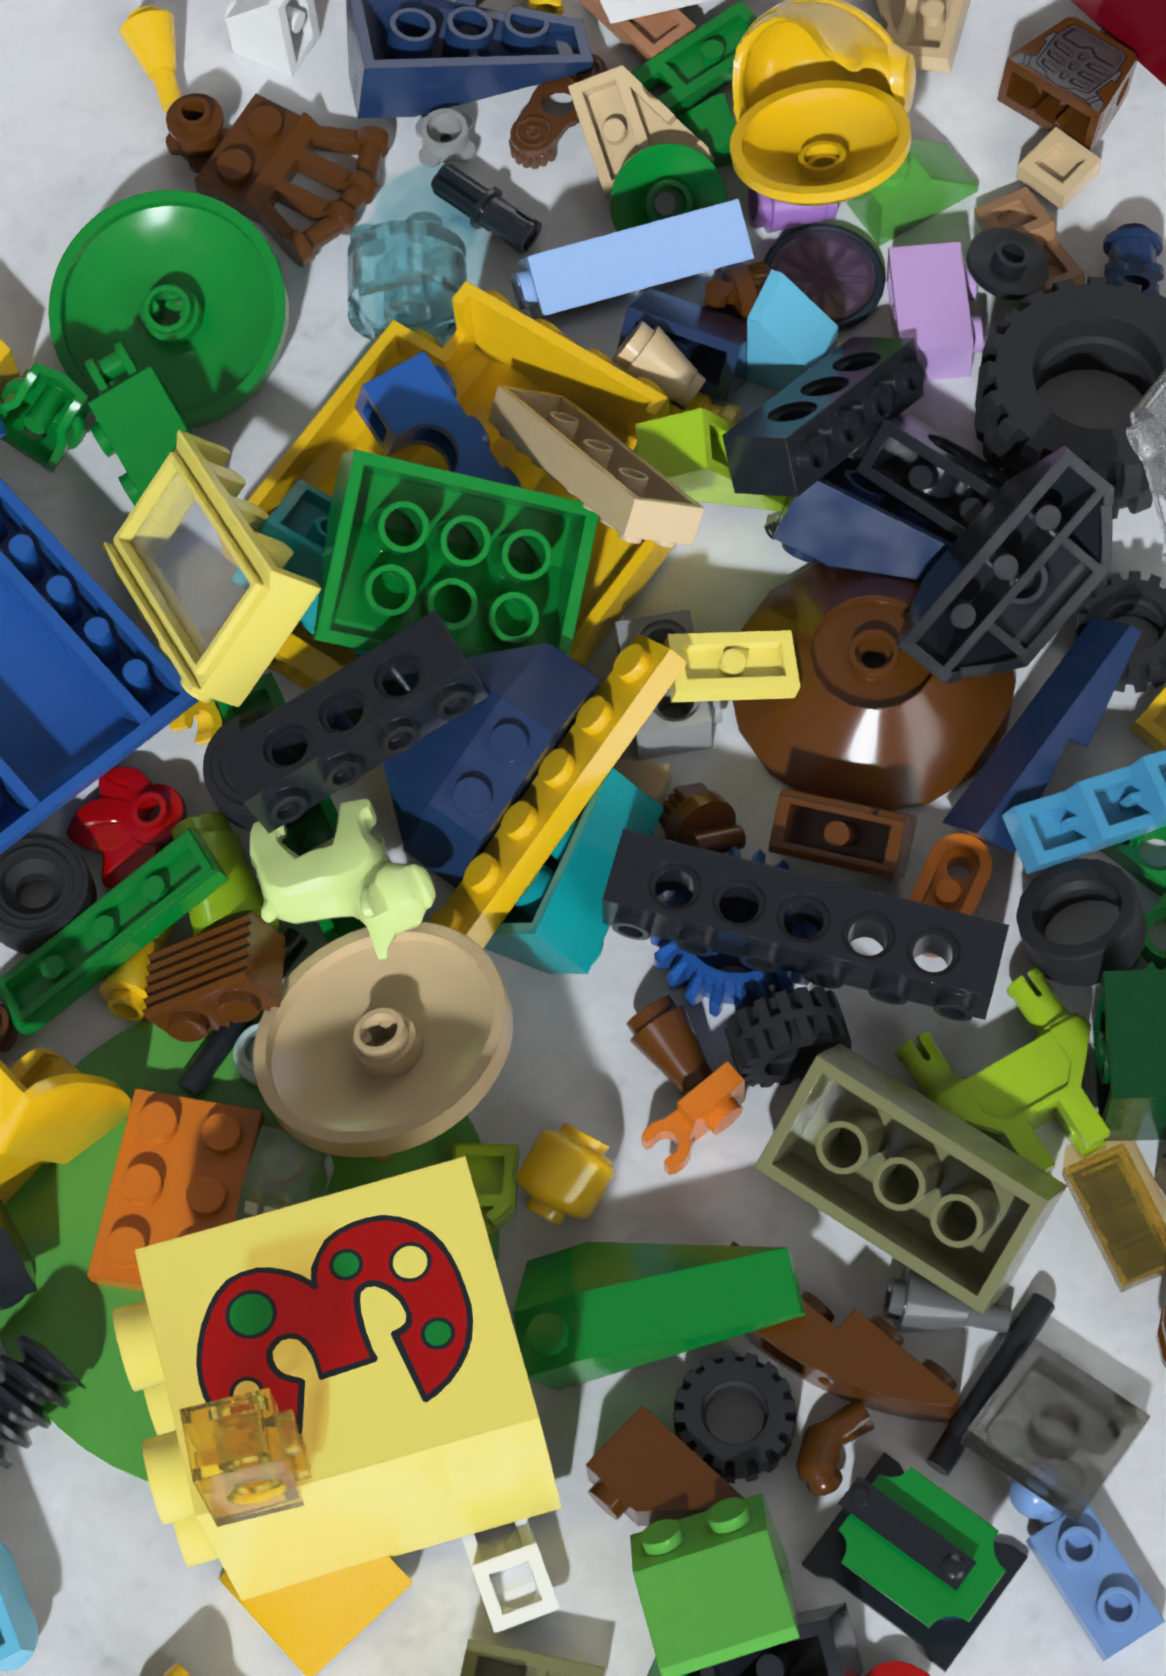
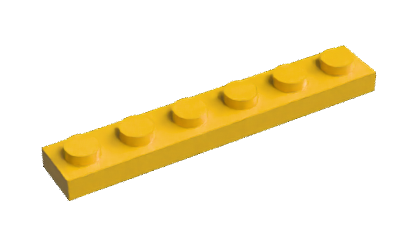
M638 633L631 645L623 649L617 656L613 670L596 694L582 705L577 713L576 722L558 747L544 758L539 767L538 775L521 799L507 810L503 816L501 827L486 848L469 863L463 880L446 904L438 909L428 922L456 930L472 939L482 949L486 946L687 664L683 658L671 648Z

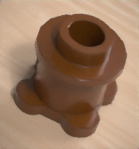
M193 93L184 95L173 102L166 115L169 132L166 137L167 150L170 154L180 155L188 161L193 172L199 173L230 130L229 128H223L224 115L222 107L216 99L206 94Z

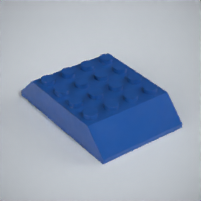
M0 478V854H2L199 700L184 690L180 684L181 676L174 666Z

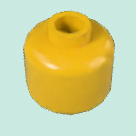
M565 1122L560 1130L545 1129L541 1131L517 1175V1183L520 1188L531 1195L526 1208L561 1226L566 1215L578 1220L589 1218L593 1214L614 1174V1165L605 1156L610 1146Z

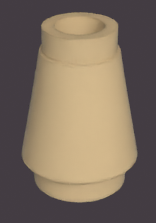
M641 321L631 331L612 358L614 362L623 368L622 371L632 377H645L656 383L664 391L665 395L669 397V400L675 401L683 408L695 397L706 381V378L697 372V369L659 325L652 329L644 321Z

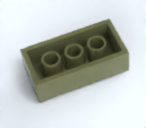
M841 1043L815 1057L754 1167L980 1314H983L1002 1298L1067 1187L1061 1181Z

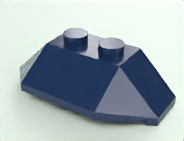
M550 642L467 657L488 692L489 697L473 706L462 717L447 722L417 741L406 752L391 757L383 764L404 852L455 888L463 880L469 863L486 848L501 826L503 816L507 810L517 803L539 771L544 758L552 752L582 705L601 681L600 677Z

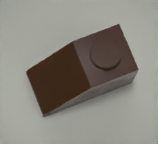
M643 1405L586 1464L588 1480L593 1484L588 1490L591 1498L613 1519L618 1520L625 1514L637 1526H649L663 1519L679 1520L709 1510L721 1500L732 1497L744 1498Z

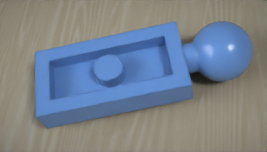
M1037 1463L1028 1464L1020 1468L1010 1481L1009 1497L1011 1503L1021 1515L1039 1520L1044 1527L1030 1536L1026 1543L1103 1662L1164 1623V1618L1088 1502L1082 1503L1067 1513L1062 1506L1064 1485L1055 1470L1049 1466Z

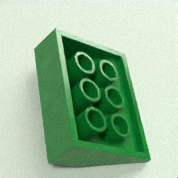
M356 449L342 453L328 517L320 580L321 590L318 596L313 640L369 652L436 610L459 643L466 657L550 642L570 656L599 516L595 512L585 509L582 506L583 502Z

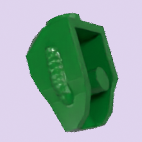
M35 362L32 368L26 369L21 377L11 379L4 385L1 396L0 419L8 434L1 438V440L54 473L69 449L78 447L85 437V424L91 412L86 403L88 396L65 373ZM29 429L33 433L42 434L44 439L40 441L32 440L27 437L24 430Z

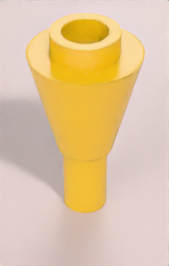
M143 6L135 9L128 15L127 20L121 25L119 33L149 79L154 82L162 110L167 113L173 102L182 97L175 76L177 72L175 19L170 11L161 10L157 6Z
M175 923L114 970L100 986L99 993L107 1003V1008L117 1017L134 1022L145 1018L142 1010L147 1007L143 999L148 996L144 988L149 986L145 977L150 975L146 966L151 964L147 955L166 947Z

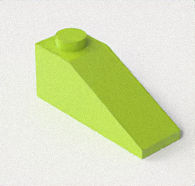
M704 408L635 424L637 446L633 451L695 501L781 512L788 499L787 496L734 493L722 435L733 428L735 424Z

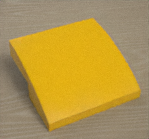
M389 1556L305 1580L241 1601L226 1571L218 1578L305 1676H316L413 1584Z

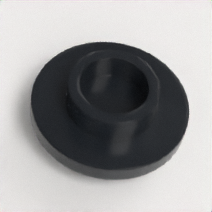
M1005 227L986 229L975 236L967 250L966 263L972 278L985 291L1002 299L1021 300L1035 290L1042 289L1049 276V262L1043 249L1031 237L1018 230Z

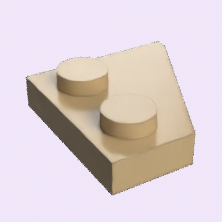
M875 0L883 28L892 37L895 44L913 54L916 70L951 73L971 0Z
M623 65L568 86L603 193L608 200H610L614 179L621 167L630 157L647 147L665 143L681 144L699 151L710 161L714 160L710 149L682 124L659 99H656Z

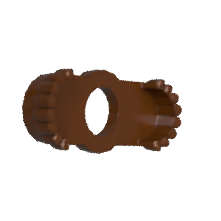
M592 54L594 63L591 71L542 83L535 89L530 98V104L517 118L510 130L509 147L511 157L515 158L518 165L522 164L524 168H529L531 165V168L537 169L539 164L544 167L548 164V161L552 162L555 160L554 145L568 128L575 126L580 121L575 106L564 115L554 116L544 111L543 103L550 95L556 93H565L571 96L568 88L569 85L608 71L604 60L598 55Z

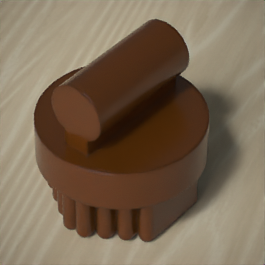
M763 261L748 265L742 262L723 267L721 279H712L707 283L703 306L747 321V317L771 269Z
M699 782L675 787L673 789L674 793L668 796L669 800L663 802L664 810L659 818V823L665 831V838L667 840L719 853L729 852L733 846L739 850L745 847L746 835L743 828L736 824L734 809L720 794L710 791L703 783Z

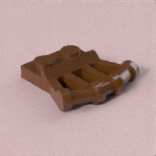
M255 93L194 179L196 192L219 200L243 216L262 225L287 255L302 268L315 260L314 252L341 234H351L358 224L357 213L363 204H371L380 191L377 178L381 157L388 154L391 137L386 130L375 126H364L358 130L320 126L309 114L303 112L300 116ZM318 150L358 156L356 170L349 171L312 151ZM300 172L342 193L338 200L329 202L291 183V181ZM278 202L316 221V223L303 232L294 230L274 206Z

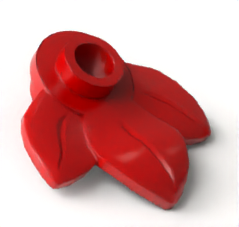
M127 766L110 769L99 778V792L102 798L89 801L78 809L70 821L66 834L72 842L82 848L94 852H103L102 884L106 888H114L157 854L161 846L172 842V829L179 822L187 818L185 801L177 791L164 784H152L143 771ZM160 806L159 815L154 820L147 822L151 812Z

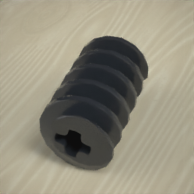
M19 1334L15 1338V1342L23 1357L21 1361L0 1354V1371L3 1379L0 1381V1466L9 1469L13 1464L5 1446L8 1441L26 1449L32 1445V1440L24 1425L27 1421L46 1429L52 1424L44 1406L47 1401L65 1409L71 1405L63 1384L67 1381L86 1389L85 1385L42 1343L23 1334Z

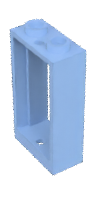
M739 199L527 256L516 261L519 272L510 275L518 308L520 310L529 308L531 318L535 319L754 259L740 202Z

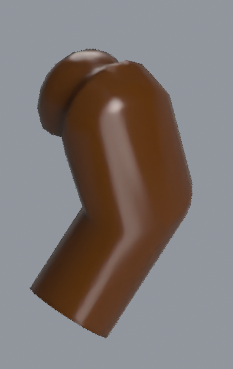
M859 1399L812 1423L805 1430L796 1468L799 1479L806 1481L809 1492L814 1495L825 1496L833 1493L840 1487L843 1476L837 1469V1465L840 1460L842 1447L875 1428L868 1411Z

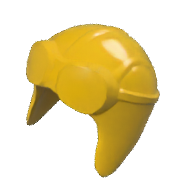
M841 0L784 1L759 16L748 28L736 48L732 68L733 111L736 121L738 122L745 112L757 102L775 92L799 84L827 80L851 81L878 88L895 98L908 115L911 110L916 86L914 56L895 44L892 37L876 20L849 3Z

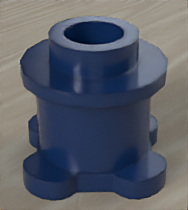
M1127 223L1106 235L1103 240L1104 253L1109 257L1108 263L1104 266V276L1107 277L1106 284L1123 286L1125 280L1141 285V293L1151 298L1155 293H1159V284L1157 282L1163 280L1164 268L1156 263L1157 257L1163 251V240L1158 233L1140 223Z

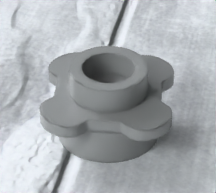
M441 108L430 112L427 116L418 120L415 129L416 134L422 138L423 147L419 151L421 163L427 167H436L441 162H452L455 160L460 163L470 162L476 155V146L469 138V131L473 127L471 117L464 112ZM451 138L449 142H441V139Z

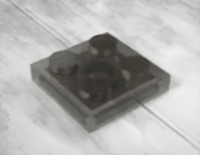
M1035 1339L968 1426L960 1443L1077 1523L1143 1432L1151 1416Z

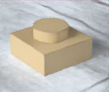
M1055 127L1018 164L1016 178L1063 210L1098 175L1102 159Z

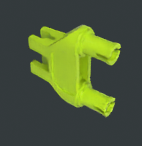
M1036 968L1028 971L1027 975L1031 980L1027 982L1024 976L1021 975L1006 990L1009 997L1013 998L1036 1032L1037 1036L1034 1041L969 1078L957 1076L929 1031L917 1035L916 1038L919 1041L917 1046H915L912 1039H909L900 1046L895 1055L903 1063L925 1097L1052 1176L1050 1171L1055 1168V1162L1035 1133V1129L1054 1119L1083 1161L1106 1149L1107 1143L1104 1139L1109 1137L1110 1130L1081 1087L1091 1024L1085 1016L1078 1013H1069L1045 978L1043 970Z

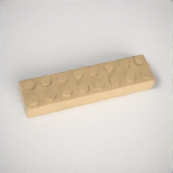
M498 385L488 422L500 431L499 435L512 441L516 445L517 451L527 454L532 458V463L535 466L546 470L549 473L548 477L561 483L566 488V493L580 499L585 509L595 512L601 517V523L615 529L620 539L634 544H640L642 539L652 540L654 543L667 548H675L676 544L693 546L704 511V507L565 395Z

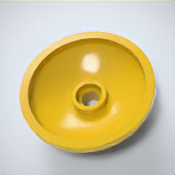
M840 80L809 82L775 92L748 109L733 129L730 138L731 160L738 177L747 186L773 200L800 206L836 204L870 192L900 168L910 151L911 126L903 106L891 95L878 88L862 83Z

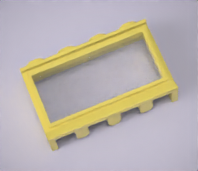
M178 430L175 450L170 452L113 538L114 542L112 544L104 542L101 547L115 568V577L128 589L136 602V612L150 625L159 640L158 648L171 660L181 676L180 684L184 690L194 698L205 703L217 700L240 707L314 601L321 587L317 581L283 569L292 557L293 551L285 543L259 533L269 517L262 508L236 498L245 486L246 481L235 471L224 467L231 456L229 450L221 445Z

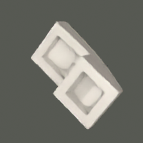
M528 1518L461 1537L494 1634L560 1610Z

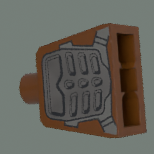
M1067 17L1007 58L997 100L1049 132L1057 127L1092 152L1128 94L1138 58L1134 51L1115 41L1103 29L1098 31L1076 17Z

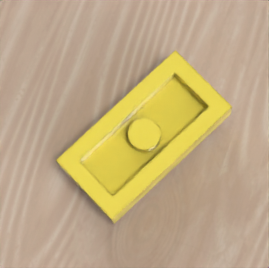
M791 630L668 634L664 642V646L671 648L687 662L669 687L671 702L795 698L801 687Z

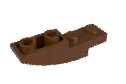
M733 1241L730 1246H739V1245H738L735 1241ZM804 1291L802 1299L806 1312L805 1316L750 1332V1343L779 1365L810 1384L849 1402L859 1399L865 1407L878 1412L913 1420L949 1423L958 1410L961 1396L954 1391L957 1383L952 1376L930 1359H925L921 1364L901 1347L905 1342L901 1334L878 1315H873L869 1320L855 1308L837 1328L832 1324L835 1316L831 1310L816 1296Z

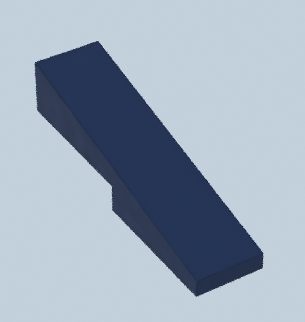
M1093 617L942 823L961 833L972 835L986 845L1015 854L1016 848L1002 815L1014 806L1042 797L1067 742L1088 748L1142 632L1128 624Z

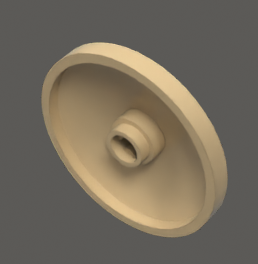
M421 922L418 927L396 933L389 945L388 960L379 961L367 927L350 932L323 946L298 965L282 982L280 1007L271 1006L270 1011H264L258 1025L253 1050V1067L258 1088L266 1104L282 1127L295 1139L320 1152L350 1158H369L411 1149L432 1140L461 1121L478 1105L497 1080L508 1056L513 1037L514 1019L510 995L489 955L472 939L446 926Z

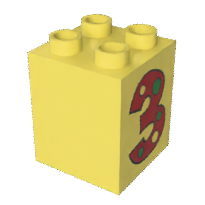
M466 1156L134 1250L146 1300L115 1308L112 1310V1317L128 1380L134 1392L144 1391L148 1410L157 1436L142 1440L143 1458L154 1502L162 1523L165 1525L173 1522L187 1566L191 1567L219 1559L241 1601L385 1556L392 1558L562 1508L539 1414Z

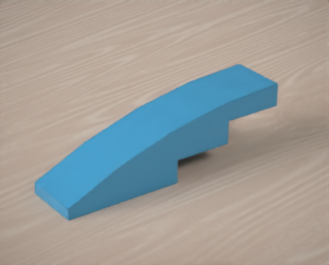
M1166 750L1143 756L1130 766L1078 781L1066 791L1014 806L1005 812L1002 818L1026 873L1030 874L1165 827Z

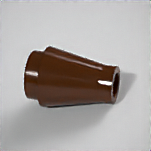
M670 995L651 1003L627 1022L626 1025L634 1035L630 1042L676 1086L682 1097L713 1073L706 1061L685 1006L680 1005L677 1007Z

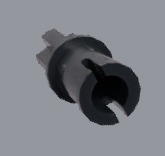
M444 164L433 177L431 186L435 195L470 218V226L474 229L484 228L512 247L520 255L523 252H527L539 236L542 223L504 199L502 191L496 186L488 189L452 164Z

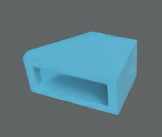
M772 269L747 317V381L780 392L837 348L838 325L783 273Z

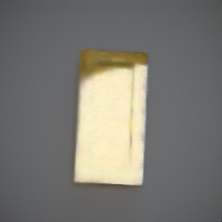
M1121 1143L1063 1168L1062 1177L1120 1292L1166 1274V1224L1125 1144Z

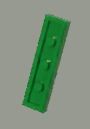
M189 827L68 923L56 935L48 939L0 977V1000L17 1031L30 1038L229 880L199 832L193 827Z

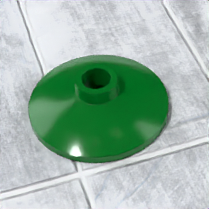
M665 143L642 149L624 163L614 179L610 192L609 207L613 226L616 232L721 204L728 200L724 181L715 165L706 156L685 145ZM662 192L672 194L675 199V208L668 215L660 214L655 207V200Z

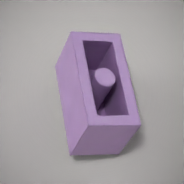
M961 242L889 247L886 281L893 338H914L917 359L923 368L924 380L971 377L973 353L983 351V328L980 316L970 317L968 301L976 300L977 289L976 282L972 278L967 265L963 264Z

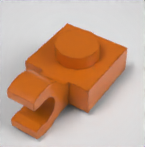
M728 1061L725 1062L677 1102V1109L664 1119L651 1123L644 1130L641 1136L642 1146L648 1150L663 1139L675 1142L678 1148L664 1160V1170L668 1175L678 1173L685 1168L690 1160L692 1139L696 1142L709 1130L715 1135L719 1134L733 1124L743 1111L741 1104L745 1102V1080Z

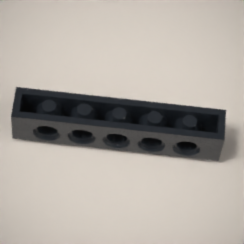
M626 829L622 830L602 899L603 924L612 926L616 933L635 940H647L650 936L674 941L678 948L693 955L711 956L714 952L737 957L740 958V962L743 965L761 972H775L778 968L804 974V978L807 981L824 988L836 989L844 984L868 990L869 995L878 1001L893 1005H903L907 1001L931 1006L938 1015L955 1021H969L972 1017L986 1019L1009 929L1007 924ZM675 889L688 894L691 900L683 906L671 907L663 904L658 897L665 891ZM740 905L750 909L755 916L747 922L734 923L727 920L722 915V912L730 906ZM804 921L815 926L819 933L810 939H798L790 935L786 927L793 922ZM868 937L876 940L883 950L876 955L866 956L856 952L850 943L857 938ZM931 953L940 956L948 967L942 971L929 972L919 967L914 959L921 954Z

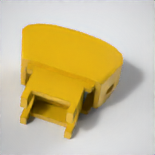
M42 1047L28 1052L14 1063L11 1070L0 1059V1198L4 1205L42 1164L49 1165L51 1162L68 1164L125 1121L131 1107V1099L116 1082L96 1075L82 1074L63 1056L54 1050Z

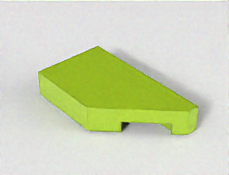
M453 1142L452 1160L466 1156L487 1234L490 1238L516 1215L517 1175L520 1157L519 1145Z

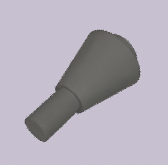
M905 1267L900 1279L890 1278L883 1305L884 1317L893 1319V1327L899 1333L963 1329L965 1326L1007 1333L1012 1315L1010 1306L999 1304L992 1305L987 1311L980 1314L909 1267Z

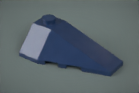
M346 0L349 79L357 118L416 117L437 109L450 108L591 71L594 61L584 22L581 19L518 6L512 7L506 13L476 7V0H456V2L447 0Z
M850 454L800 496L788 497L778 519L773 538L782 542L781 545L787 553L805 562H814L816 559L828 566L923 580L926 574L958 538L856 473L855 471L862 459L853 454Z

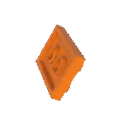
M135 1089L87 1273L92 1283L144 1292L135 1249L241 1220L265 1122L263 1112L256 1109Z

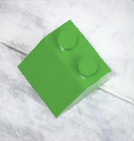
M762 1493L743 1499L738 1497L727 1498L717 1502L709 1510L679 1520H659L647 1526L642 1532L630 1535L633 1575L662 1676H682L800 1638L789 1562Z

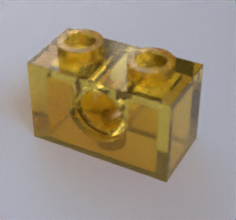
M270 1388L179 1409L192 1481L217 1527L305 1506L300 1481L312 1478L303 1434L298 1433L292 1409L280 1412Z

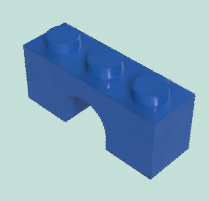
M425 351L362 385L355 408L387 457L407 446L424 445L440 453L451 472L522 488L514 472L507 466L501 468L489 450L490 440L481 422L473 415L468 417L456 399L457 390L449 373L441 365L434 366Z

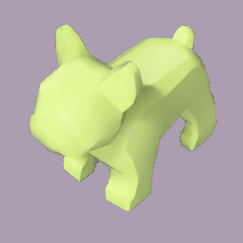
M369 799L341 803L335 837L300 856L282 843V840L287 837L286 824L270 834L259 821L254 822L250 832V857L252 865L257 871L256 877L263 894L264 903L261 909V918L266 923L273 922L276 918L281 921L300 924L331 918L355 917L367 927L379 961L388 960L389 945L396 933L418 927L426 910L434 903L436 893L432 879L425 868L417 864L391 862L385 852L382 833L370 834V830L376 825L377 817Z

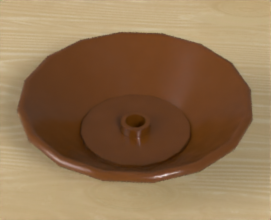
M820 562L772 589L740 630V632L791 630L801 686L796 697L732 701L740 734L769 774L795 790L888 810H899L930 804L978 773L1007 732L1016 685L1014 671L1008 670L984 676L961 678V681L944 684L895 643L922 580L828 566ZM869 657H877L884 664L879 668L873 669L865 666L863 661Z

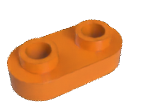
M955 833L941 838L932 847L909 900L975 916L991 878L993 863L989 849L981 840L969 834ZM953 866H962L970 872V876L957 880L952 878L947 871ZM931 953L921 954L927 957H940Z

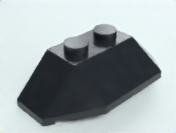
M1065 445L1006 481L923 578L895 643L944 684L961 681V678L984 676L1027 667L1111 570L1114 487Z

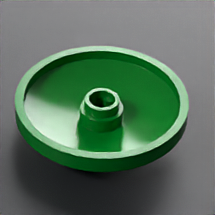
M181 190L152 191L131 196L104 209L92 218L73 238L62 255L52 281L49 297V326L53 346L64 371L88 396L87 399L92 401L102 394L87 370L84 361L91 357L95 361L100 360L115 351L113 344L121 340L129 350L140 371L151 366L162 377L191 428L194 429L218 421L233 413L249 401L267 381L280 358L287 337L289 325L288 289L280 263L272 248L257 228L238 211L219 200L195 192ZM126 372L109 383L114 388L129 379L130 376Z

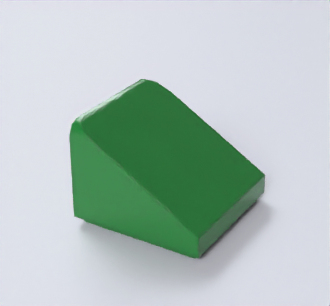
M725 93L712 96L677 117L682 124L710 149L714 158L711 162L715 167L732 164L730 138L735 123Z

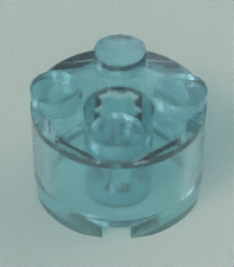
M427 211L413 213L403 220H392L379 224L366 223L354 227L351 230L350 244L347 248L348 319L354 330L363 337L375 341V332L382 334L392 320H395L411 330L420 328L428 332L438 342L451 337L456 332L452 297L464 282L467 281L466 247L462 239L452 230L443 226L442 218L439 215Z

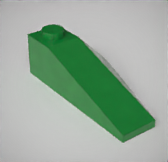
M585 1242L527 1261L513 1315L528 1379L560 1391L805 1316L806 1312L792 1252L787 1247Z

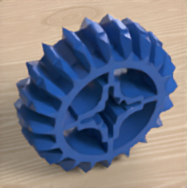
M733 846L729 850L728 855L741 858L739 849ZM759 849L752 856L751 861L765 864L766 855ZM785 859L774 865L775 867L789 870V864L786 863ZM673 889L664 892V897L667 901L662 903L671 907H679L688 903L691 898L685 892ZM740 905L730 906L722 912V915L727 920L734 923H744L755 916L750 909ZM797 921L788 925L791 935L798 939H810L819 933L816 927L808 922ZM650 936L651 944L660 947L654 953L656 967L664 970L670 969L666 975L667 986L671 991L687 986L685 1002L690 1007L700 1003L704 997L709 998V1013L714 1018L722 1012L724 1004H733L735 1017H738L737 1011L747 1007V1004L754 1003V1001L762 997L770 999L776 992L786 990L787 993L794 992L793 983L808 986L810 983L804 978V974L778 968L775 972H761L743 965L740 962V958L717 952H714L711 956L693 955L678 948L674 941ZM735 965L742 967L747 972L730 973L719 969Z

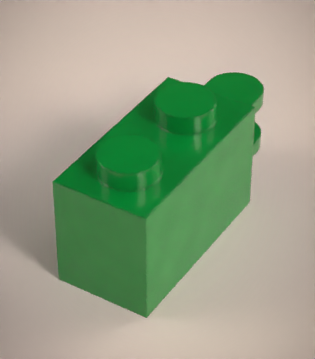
M120 340L113 344L115 351L100 360L95 361L91 357L84 361L87 370L102 394L88 403L97 419V422L89 427L105 455L109 458L117 454L126 473L119 476L118 479L135 506L170 452L175 450L177 431L182 430L192 435H195L162 377L151 366L140 371L129 350ZM128 372L129 379L114 388L111 387L109 382Z

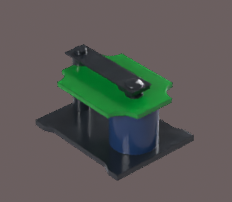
M884 1452L867 1476L863 1479L858 1475L838 1502L843 1507L810 1551L801 1566L816 1577L831 1579L922 1646L929 1661L946 1673L1028 1556L1013 1545L994 1541L999 1530L914 1468L910 1467L904 1473L900 1463Z

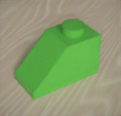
M911 139L910 151L900 168L875 189L857 198L848 200L847 205L877 244L881 246L978 192V184L946 143Z

